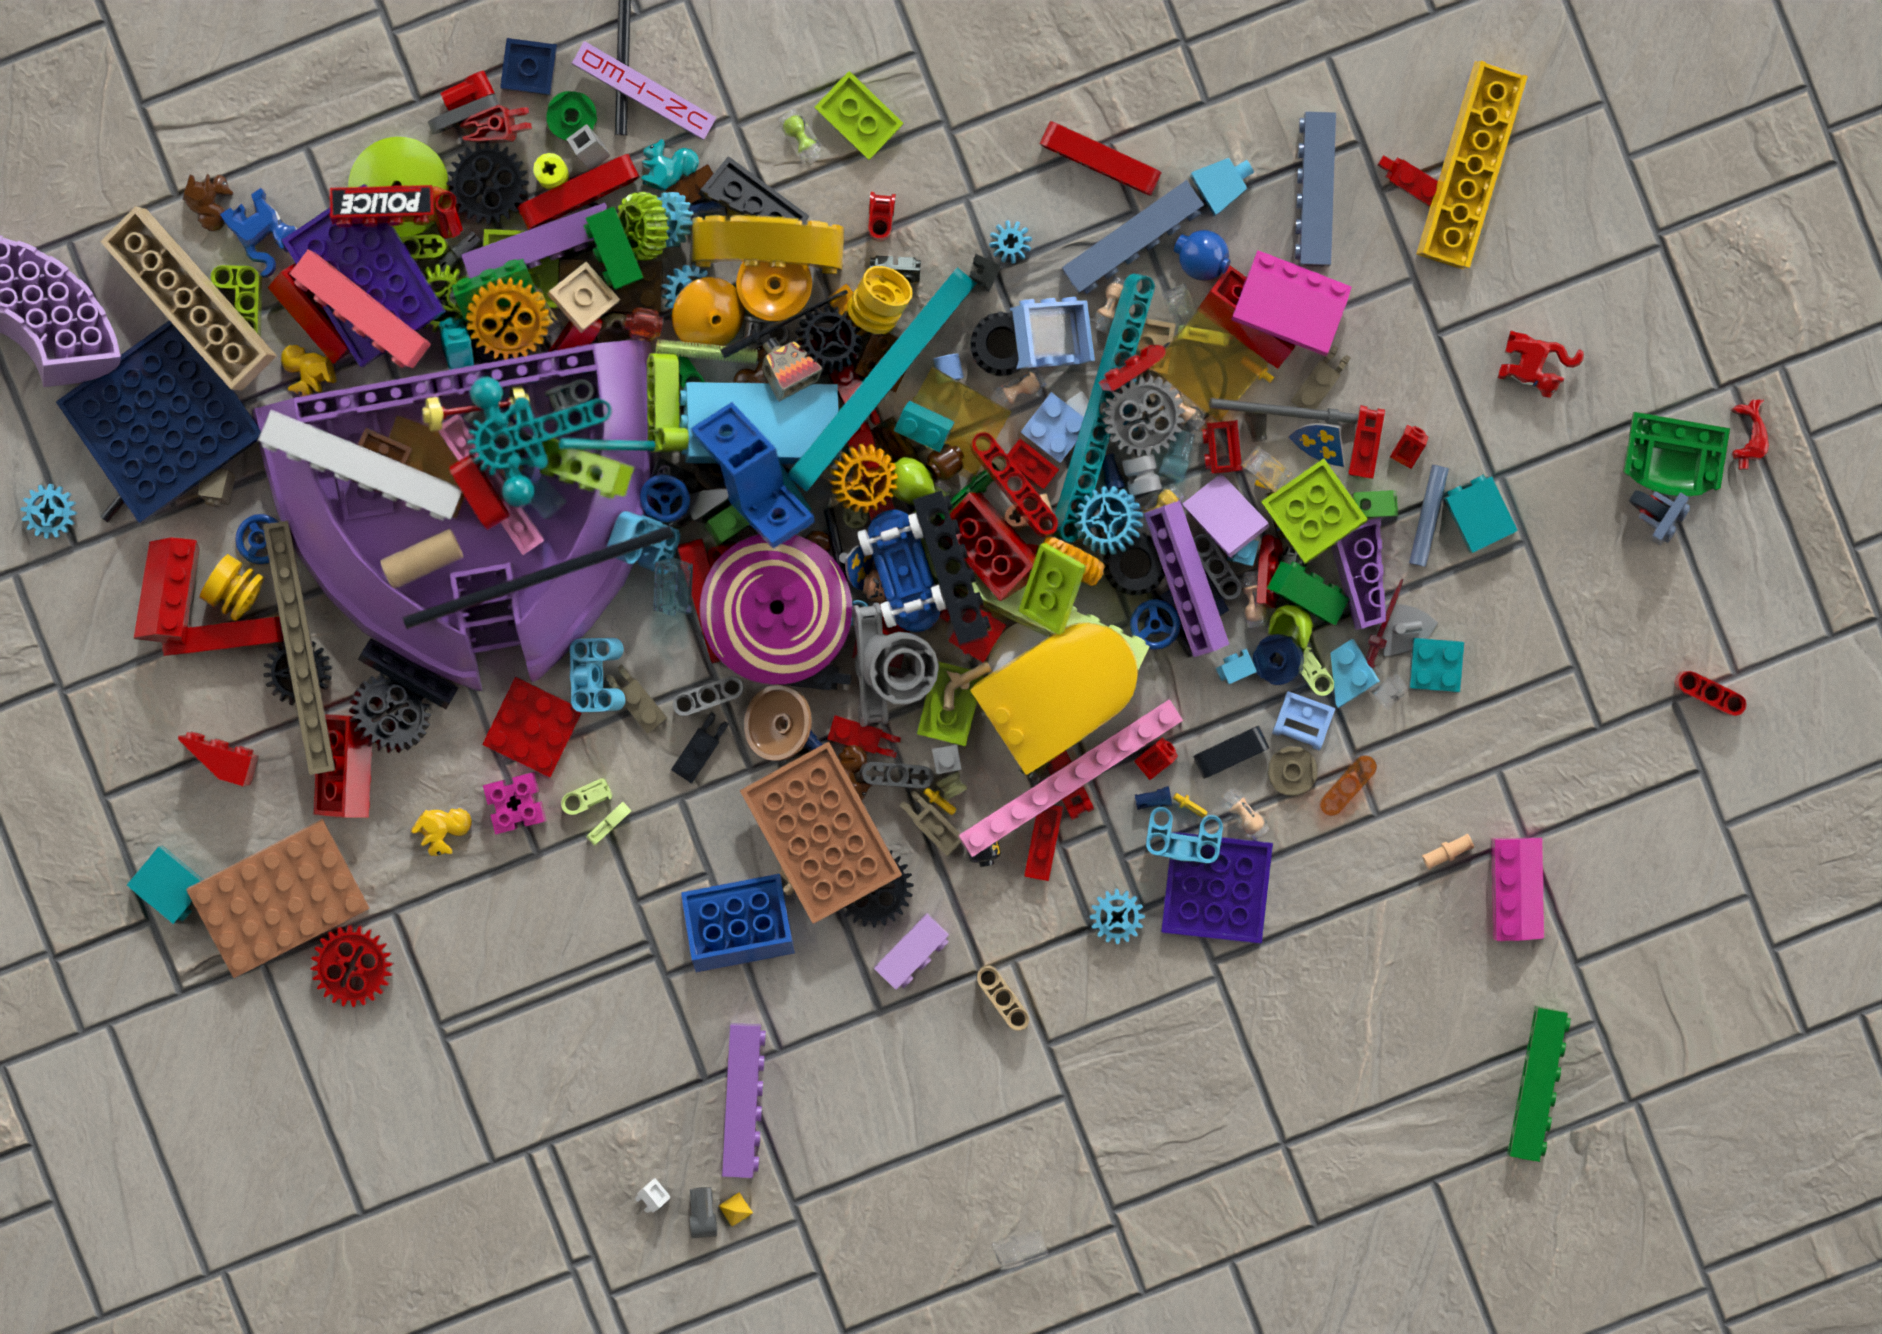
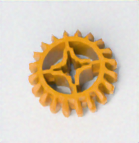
M860 444L857 452L854 447H850L849 451L851 454L849 455L841 452L843 460H834L838 469H830V473L836 476L829 479L830 484L835 485L831 492L838 494L836 500L839 503L844 501L843 506L846 509L852 506L854 512H858L861 507L862 511L867 513L870 505L873 510H877L878 506L876 503L878 502L886 505L884 497H893L889 489L897 488L896 484L891 483L892 480L898 478L896 473H891L896 468L894 463H889L891 457L888 454L884 455V451L881 448L875 451L873 445H869L866 450L865 446ZM861 461H874L880 466L877 468H865ZM853 466L854 471L852 475L847 477L845 481L848 470ZM861 471L867 476L865 477L867 479L865 481L866 486L860 481L862 480L860 478L862 476ZM881 479L880 485L874 491L873 487L875 482ZM850 489H862L866 496H853L847 491Z
M1047 537L1044 543L1086 566L1081 582L1092 586L1096 585L1098 580L1101 579L1105 568L1102 561L1056 538Z

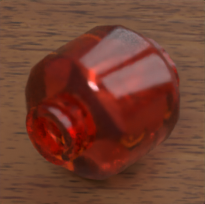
M636 307L632 315L627 314L624 329L629 330V336L633 340L653 342L656 337H660L663 318L659 317V313L656 310Z

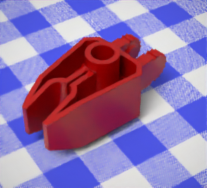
M498 104L476 113L464 120L460 127L465 129L479 128H477L475 133L464 136L462 139L482 144L486 142H514L517 133L532 129L531 123L523 122L515 125L514 120L515 117L529 114V108L521 107L510 110Z

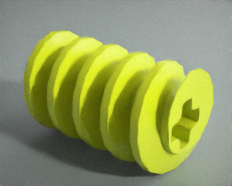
M543 154L535 161L534 175L542 187L551 190L569 180L568 168L561 157L556 154ZM553 168L554 171L552 176L549 175L548 169Z

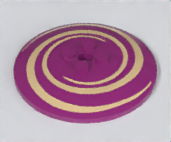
M759 534L733 545L715 562L703 585L700 599V619L709 646L726 667L753 682L784 685L799 682L815 675L835 658L849 633L852 620V598L848 582L841 568L820 546L805 538L794 535L773 549ZM773 601L782 602L784 605L783 613L779 615L773 614L769 608L770 603Z

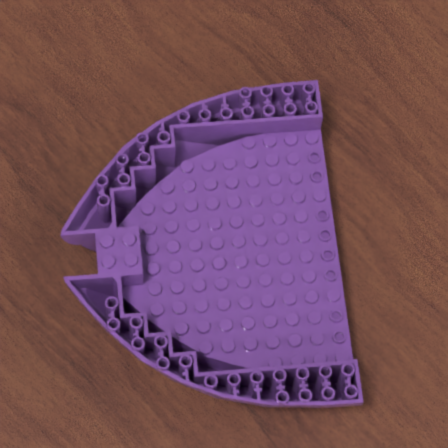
M636 339L598 343L297 397L252 409V415L261 432L270 411L273 410L356 445L365 428L371 429L412 448L406 463L407 466L458 486L449 469V466L458 462V459L439 431L431 432L428 423H424L422 408H426V398L437 397L440 407L445 409L471 406L473 403L470 397L471 386L482 377H490L498 381L502 387L503 396L501 402L506 401V398L510 397V387L522 386L524 394L529 396L530 407L536 419L552 414L554 411L549 397L545 396L546 391L577 380H586L596 388L594 400L603 399L610 403L612 407L611 417L603 423L554 439L559 441L561 438L648 441L647 358L652 353L650 339H648L649 342ZM581 385L578 388L577 395L580 399H584L589 395L588 386ZM602 403L595 405L593 413L597 418H602L607 414L606 405ZM500 408L501 413L508 411L507 408ZM578 411L572 412L569 415L570 424L573 426L581 424L583 420L582 414ZM455 415L446 416V419L442 420V424ZM513 415L509 417L517 425V420L514 419ZM554 419L546 421L544 425L546 432L549 434L555 433L558 430L557 421ZM465 421L470 430L478 431L475 427H473L471 424ZM530 427L523 428L527 433L534 436L533 430ZM258 441L276 511L281 521H289L294 549L325 595L363 633L421 667L474 691H483L476 653L517 645L522 647L531 681L539 680L569 651L571 643L576 639H581L593 626L624 586L634 563L628 564L613 558L406 629L403 617L607 547L616 520L622 512L629 511L651 518L641 506L640 492L642 486L649 480L658 457L661 458V453L650 451L587 450L634 467L626 496L615 495L614 499L599 495L600 490L594 489V492L579 488V482L574 481V484L560 481V475L554 474V477L546 476L539 473L540 468L522 465L525 469L520 473L531 480L535 491L532 501L523 508L545 539V541L522 555L501 523L489 530L482 525L463 492L460 495L451 519L445 517L444 521L430 516L431 511L422 507L420 511L406 506L407 501L400 498H397L396 501L390 500L375 491H368L359 487L353 481L349 480L347 482L335 477V472L327 468L323 472L310 466L311 462L305 459H301L298 462L286 457L287 452L277 449L276 452L262 447L263 442ZM496 443L497 448L504 450V448ZM527 453L524 458H528L530 455ZM655 484L652 487L658 490L659 485ZM648 495V503L654 509L656 498ZM451 529L460 546L463 558L456 560V562H451L449 565H444V567L442 566V568L427 575L424 574V576L416 578L412 582H407V584L396 589L391 587L382 569L381 560L385 559V557H390V555L392 556V554H397V552L405 550V548L408 549V547L410 548L420 543V541H425L427 538L429 539L436 534Z

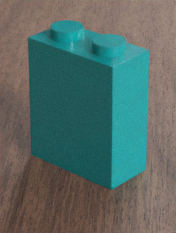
M1484 474L1470 480L1472 485L1465 489H1462L1460 485L1448 491L1449 496L1444 498L1469 553H1474L1518 531L1492 476L1485 478Z
M161 845L158 846L126 886L172 924H175L178 921L183 923L192 912L189 908L193 902L186 889L204 879L166 847Z

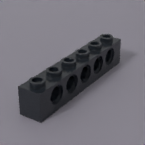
M941 490L913 499L959 646L989 638L987 632L992 630L988 616L982 617L979 608L984 606L980 591L975 593L972 586L976 579L972 567L967 569L964 559L969 557L964 543L959 545L956 536L961 534L957 520L951 521L949 511L953 510L949 495L943 496ZM936 513H940L945 517V521L941 526H934L930 522L931 517ZM944 537L950 538L953 541L952 547L949 550L940 549L938 546L940 539ZM952 561L958 562L961 566L960 571L954 575L946 571L947 564ZM962 585L968 589V595L965 598L959 599L954 596V589L957 586ZM965 610H973L976 613V618L973 622L966 623L962 620L961 615Z

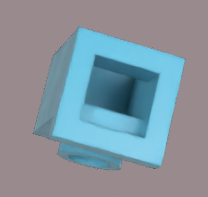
M1252 540L1231 558L1227 555L1226 560L1253 566L1259 541Z
M1247 649L1241 650L1242 656L1240 657L1235 653L1224 658V664L1216 667L1221 681L1226 680L1227 684H1231L1257 672Z

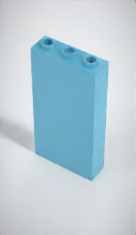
M687 382L683 390H680L679 404L684 406V415L680 416V428L688 430L689 444L687 450L681 451V454L685 455V463H718L696 440L690 428L733 402L776 447L779 464H796L838 413L837 384H812L779 402L769 383ZM724 431L720 435L726 437L731 435L733 432ZM840 452L837 454V456L832 460V462H831L829 465H836V464L834 463V460H835V459H837V460L840 459Z

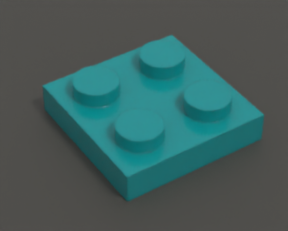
M1413 637L1409 688L1460 692L1465 642Z

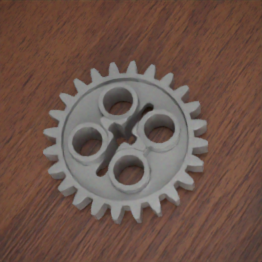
M1139 374L1136 382L1131 379L1128 381V385L1120 387L1121 390L1119 392L1116 390L1111 391L1115 396L1114 399L1106 398L1110 407L1103 408V411L1109 416L1103 418L1102 421L1110 425L1105 428V431L1108 434L1113 433L1109 439L1112 442L1118 441L1116 446L1119 449L1125 446L1127 454H1130L1133 449L1137 457L1141 455L1142 450L1147 456H1150L1151 449H1154L1159 454V446L1163 445L1168 449L1167 440L1176 441L1173 433L1182 431L1177 426V423L1185 422L1179 416V414L1185 412V409L1178 407L1183 400L1180 397H1176L1178 391L1175 388L1170 390L1171 384L1168 381L1162 385L1163 379L1159 376L1153 382L1152 375L1148 374L1144 381L1143 377ZM1150 394H1156V400L1152 404H1146L1147 397ZM1133 404L1132 411L1128 414H1123L1124 406ZM1146 411L1145 419L1142 420V412ZM1164 417L1163 425L1155 427L1156 419ZM1135 427H1141V433L1136 437H1132V430Z

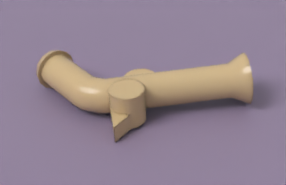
M987 660L962 675L947 671L951 680L944 689L943 709L952 711L955 708V689L959 687L968 689L970 681L986 673H993Z

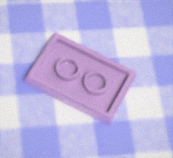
M1222 473L1182 504L1183 508L1230 558L1270 527L1263 516Z

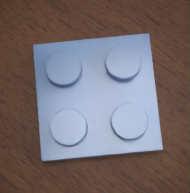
M1051 392L1020 433L1061 463L1075 445L1084 417Z

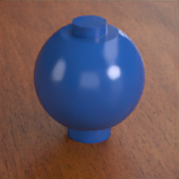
M1199 230L1193 232L1190 236L1182 234L1174 246V252L1180 255L1179 262L1182 269L1188 276L1196 280H1212L1221 273H1226L1231 263L1226 242L1220 235L1209 230Z

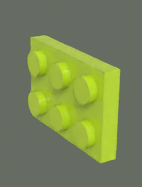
M850 71L814 107L868 160L904 125Z
M1047 543L1041 544L1018 612L1058 635L1063 633L1086 566Z
M938 661L937 680L931 691L926 695L917 734L966 746L977 703L971 689L975 683L983 679V675L970 681L968 689H962L961 687L955 689V708L952 711H946L942 707L944 706V689L951 680L947 671L962 675L971 669Z

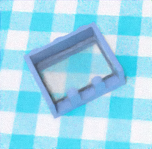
M1077 297L1062 298V302H1056L1055 298L1040 300L1041 303H1035L1034 299L1019 301V306L1010 308V311L1013 312L1019 358L1016 369L1081 365L1095 361L1087 300L1077 301Z

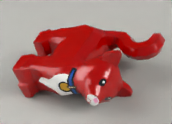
M1510 331L1504 353H1520V364H1501L1497 378L1504 379L1510 376L1524 385L1537 387L1542 397L1551 398L1557 391L1559 384L1564 382V378L1555 373L1542 372L1548 354L1555 352L1563 365L1574 368L1583 362L1584 352L1579 349L1575 356L1571 358L1568 356L1565 347L1557 342L1535 340L1527 334Z

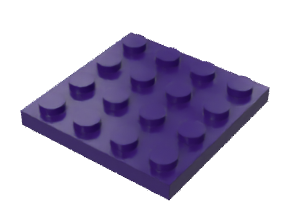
M1172 832L1180 835L1198 837V834ZM1222 837L1218 858L1212 863L1188 862L1169 858L1161 932L1262 943L1273 843ZM1206 844L1201 847L1200 854L1203 858H1211L1214 855L1215 849L1212 845Z

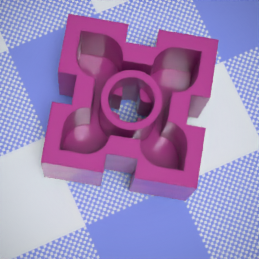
M534 772L513 777L514 784L506 785L505 780L483 785L487 804H494L496 813L490 815L495 835L517 829L516 822L524 821L526 827L547 821L542 801L535 802L533 793L539 792ZM512 796L521 801V804L517 806L518 810H513V807L509 806Z

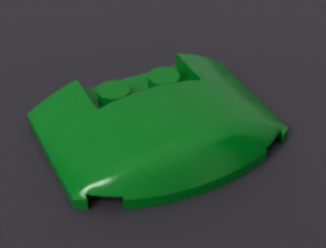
M1633 412L1623 472L1641 486L1666 495L1678 496L1681 492L1685 496L1703 495V493L1713 488L1716 491L1721 488L1730 428Z

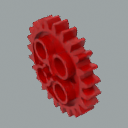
M348 925L347 932L342 927H338V935L332 931L328 932L330 940L321 938L324 947L316 946L315 950L320 954L319 956L311 957L313 961L317 962V965L310 969L318 971V975L312 979L321 981L317 990L325 988L324 997L332 994V1003L342 999L341 1004L343 1007L346 1006L348 1001H351L352 1007H356L357 1000H360L364 1006L367 1004L366 997L372 1001L376 1000L374 992L383 994L384 991L380 986H388L390 984L384 979L385 976L393 975L391 971L387 970V967L394 965V962L386 960L392 952L383 951L387 943H378L380 935L372 938V929H369L364 934L361 925L357 928L356 932H354L352 925ZM343 942L352 945L353 952L350 956L342 954L340 947ZM359 946H363L364 949L355 963L358 970H353L345 986H341V982L349 970V966L346 963L353 961ZM365 954L374 956L375 965L373 967L364 965L363 957ZM331 965L340 967L341 976L339 978L330 976L329 968ZM358 976L363 979L364 986L361 990L353 988L351 983L353 977Z

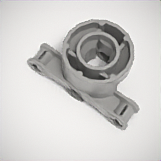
M874 603L873 606L858 607V605L852 606V621L857 638L858 655L855 656V670L859 677L860 686L859 722L861 727L867 726L868 723L876 722L887 724V700L895 704H909L920 700L931 691L937 680L939 667L936 653L925 640L912 633L896 632L885 636L882 633V612L879 603ZM897 654L906 655L908 669L902 668L897 672L887 671L888 664Z

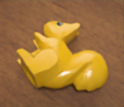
M289 345L282 351V367L290 373L300 372L301 381L289 386L288 391H294L300 397L313 395V389L315 392H322V381L328 383L337 382L333 363L328 357H323L314 352L306 353L305 348L298 345Z
M452 808L449 813L438 809L429 811L425 809L411 828V833L416 834L420 832L424 835L421 846L431 843L428 848L429 855L452 854L453 850L443 841L447 833L454 836L467 834L471 828L472 819L470 814L461 808Z

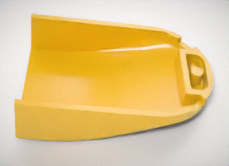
M1090 622L1075 623L1066 626L1063 633L1059 635L1056 633L1052 634L975 683L971 692L1027 775L1120 713L1134 694L1137 684L1138 666L1130 645L1115 630Z

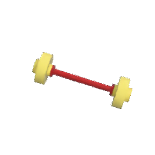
M522 386L510 387V397L498 404L499 409L507 408L509 410V407L515 403L518 397H525L529 401V396L524 394ZM437 397L426 398V408H422L424 423H428L431 432L442 430V420L446 419V416L484 411V409L478 408L476 405L445 409L440 407Z

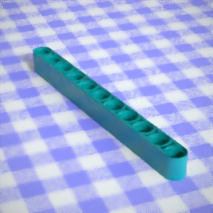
M958 267L953 271L787 475L806 492L810 489L977 282Z
M1133 273L1124 282L1055 511L1058 527L1053 535L1067 542H1074L1079 539L1077 534L1082 529H1077L1075 523L1082 520L1077 519L1075 514L1082 513L1083 511L1078 507V504H1087L1084 499L1086 495L1091 499L1093 497L1092 491L1095 490L1109 444V438L1112 434H1108L1105 431V428L1110 424H1105L1102 419L1109 415L1105 412L1101 413L1100 407L1105 402L1106 408H1109L1110 404L1106 401V398L1114 399L1115 396L1111 391L1102 390L1098 382L1105 379L1104 374L1114 368L1119 370L1125 366V361L1136 354L1155 291L1154 281L1145 275ZM1141 280V281H1142V288H1141V290L1138 292V291H1137V284H1138V282ZM1134 305L1135 312L1130 316L1129 310ZM1127 329L1128 335L1126 339L1123 340L1122 333L1124 330ZM1120 354V361L1116 365L1115 357ZM1098 427V434L1096 437H1093V430ZM1091 451V458L1086 462V454ZM1083 475L1084 482L1079 486L1078 480ZM1076 500L1077 505L1075 509L1071 510V504ZM1069 524V531L1064 535V527Z

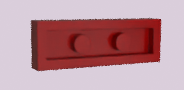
M1052 805L1035 816L1024 877L1049 881L1063 812L1062 806Z

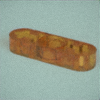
M1367 755L1357 757L1322 796L1319 803L1321 811L1329 816L1339 814L1375 774L1377 769L1375 760ZM1369 760L1371 762L1369 764L1371 770L1369 773L1364 771L1360 774L1359 777L1363 778V781L1360 783L1354 775L1349 773L1352 769L1357 773L1361 768L1359 762H1367ZM1346 778H1351L1355 782V789L1350 793H1345L1341 789V783ZM1336 788L1341 795L1347 798L1344 802L1339 798L1335 803L1337 809H1329L1327 811L1325 809L1327 807L1325 801L1326 799L1333 800L1337 796V794L1333 793Z

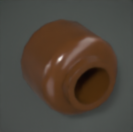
M944 444L940 452L934 450L927 456L926 468L933 474L932 477L935 480L948 481L963 469L962 459L964 454L959 447Z

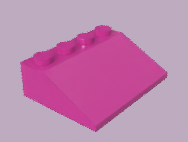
M1257 250L1245 279L1232 320L1327 357L1352 287Z

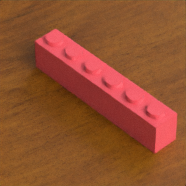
M307 250L291 271L290 275L296 279L294 283L304 291L311 290L316 294L313 298L324 307L327 304L335 309L333 314L343 322L349 320L354 324L352 329L362 337L368 335L374 340L371 344L383 353L387 350L393 355L391 360L401 368H404L405 365L414 368L430 347V342L317 253Z

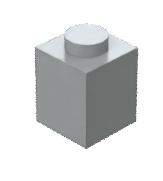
M587 124L567 138L575 154L589 170H592L611 156L601 139Z
M957 744L932 748L936 774L962 770Z

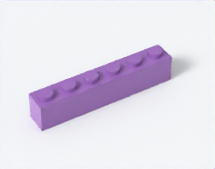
M606 203L462 254L461 256L469 277L478 276L486 269H496L504 266L506 262L513 259L519 260L523 258L527 269H531L541 265V259L549 257L552 261L565 256L563 251L571 248L574 249V252L588 248V242L594 241V238L589 239L583 225L587 224L586 217L606 210Z
M1177 501L1144 513L1193 657L1207 654L1229 645L1181 502Z
M730 1024L722 1177L753 1178L754 1172L759 1171V1157L755 1156V1146L760 1147L761 1132L756 1131V1121H761L762 1106H757L758 1096L763 1095V1081L758 1080L759 1071H764L765 1057L760 1056V1046H765L766 1031L761 1030V1024Z

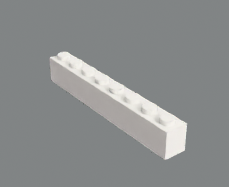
M273 410L270 411L259 437V441L263 442L262 447L273 452H276L277 449L287 452L286 457L298 462L301 459H305L311 462L310 466L323 472L327 468L334 471V476L347 482L349 478L359 482L358 486L363 489L372 491L375 488L383 491L382 496L396 501L397 498L407 501L406 506L420 511L421 507L431 511L430 516L444 521L445 517L451 519L462 493L458 486Z

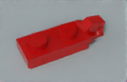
M1383 155L1377 166L1387 171L1385 177L1390 180L1389 182L1430 207L1437 191L1438 181L1404 159L1402 160L1397 157L1393 161Z

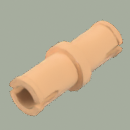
M1465 834V836L1450 843H1442L1441 847L1422 855L1426 867L1430 870L1432 867L1447 860L1450 862L1455 860L1456 856L1473 849L1474 844L1470 836Z

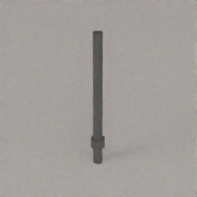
M1210 398L1209 408L1325 420L1329 424H1337L1338 422L1356 424L1358 421V414L1339 412L1338 409L1332 408L1317 410Z

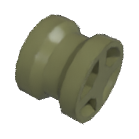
M851 506L845 509L843 519L848 527L860 529L866 525L868 513H864L861 507L858 512H854Z
M958 771L936 783L939 788L943 789L946 801L968 789L965 784L961 783Z

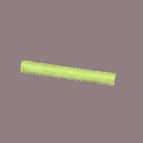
M657 339L656 353L659 351V354L662 352V354L675 353L677 355L678 353V356L680 354L681 357L683 355L684 357L691 355V358L693 355L696 358L697 355V358L700 356V359L702 357L705 359L706 357V359L710 358V360L712 357L713 360L715 357L718 360L719 357V361L721 358L724 361L720 350L725 348V346H720L719 349V345H717V348L714 345L713 348V345L710 347L709 344L708 346L701 344L700 347V343H698V346L695 343L694 346V343L691 345L690 342L689 344L682 342L681 345V341H679V344L676 341L675 344V341L672 343L671 340L670 342L663 340L662 343V339H660V342ZM746 348L725 358V361L729 360L730 362L732 359L733 362L735 359V362H737L738 359V362L741 360V363L744 361V363L747 362L749 364L751 361L752 364L754 361V364H756L758 352L757 349L754 352V349L751 351L750 348L749 350Z

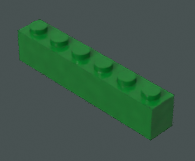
M1535 1005L1507 1154L1510 1157L1540 1162L1541 1156L1545 1157L1547 1142L1544 1141L1545 1132L1550 1131L1552 1117L1548 1116L1550 1107L1555 1106L1557 1093L1553 1092L1555 1082H1559L1561 1076V1067H1558L1559 1058L1564 1057L1566 1043L1563 1042L1564 1032H1569L1571 1018L1567 1017L1568 1013L1566 1011Z

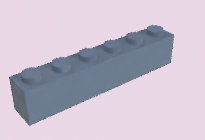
M1306 111L1304 118H1299V133H1303V143L1298 144V158H1302V168L1297 170V184H1301V194H1297L1296 209H1301L1300 219H1296L1295 234H1300V244H1295V259L1299 260V266L1329 267L1331 265L1336 112Z
M1186 180L1067 263L1061 270L1078 294L1082 291L1088 294L1098 287L1096 282L1099 279L1105 277L1108 280L1119 272L1117 269L1119 265L1124 262L1127 265L1131 264L1140 257L1138 255L1139 251L1145 247L1149 251L1160 243L1158 238L1163 234L1167 233L1170 236L1181 228L1179 223L1187 218L1190 222L1202 213L1200 208L1204 204Z

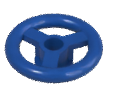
M657 475L647 480L642 486L640 502L646 514L660 522H673L680 519L687 512L690 505V495L686 486L679 479L670 475ZM666 482L661 484L658 490L652 487L657 483ZM648 495L657 499L662 507V514L651 508L647 499ZM662 495H667L669 499H665ZM682 495L683 501L680 509L670 514V505L676 500L677 496Z
M265 514L252 515L239 525L235 537L236 547L241 556L247 561L254 564L270 563L269 556H255L259 549L267 546L264 530L259 528L257 522L271 524L278 521ZM249 526L252 530L248 536V542L251 547L247 551L243 544V535ZM259 534L264 537V541L261 544L256 542V537Z
M1152 599L1145 601L1134 610L1131 616L1130 629L1132 635L1145 640L1146 645L1150 646L1149 649L1151 650L1168 647L1176 640L1180 632V617L1176 609L1163 600ZM1157 607L1165 609L1171 615L1173 627L1165 624L1164 619L1157 614ZM1149 608L1150 616L1145 620V628L1139 632L1138 619L1142 612ZM1152 620L1159 621L1160 626L1158 629L1154 630L1151 628L1150 623ZM1162 631L1170 634L1165 640L1160 642H1150L1144 639L1149 634L1156 635Z

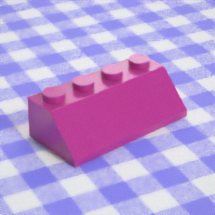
M1542 837L1491 838L1493 939L1496 941L1544 939Z

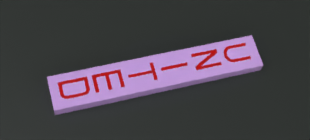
M585 41L571 63L702 140L705 139L716 120L715 116Z

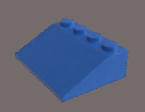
M780 874L681 892L691 958L696 973L795 954Z

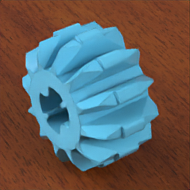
M1007 220L1005 221L1006 230L999 224L996 226L1000 235L993 232L990 234L991 238L998 241L989 243V247H999L993 253V256L997 257L1002 252L1001 262L1005 263L1008 255L1011 256V263L1015 264L1016 254L1021 260L1025 259L1021 249L1030 252L1031 247L1023 243L1031 242L1032 237H1023L1028 232L1027 227L1023 228L1020 232L1018 231L1020 222L1016 221L1013 229L1010 228V221ZM1008 236H1013V240L1016 238L1018 241L1012 249L1003 243L1007 241Z

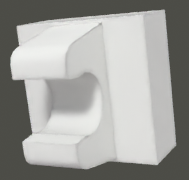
M654 1178L637 1193L638 1195L635 1199L637 1202L641 1199L645 1202L647 1207L644 1211L646 1213L651 1211L654 1213L671 1197Z

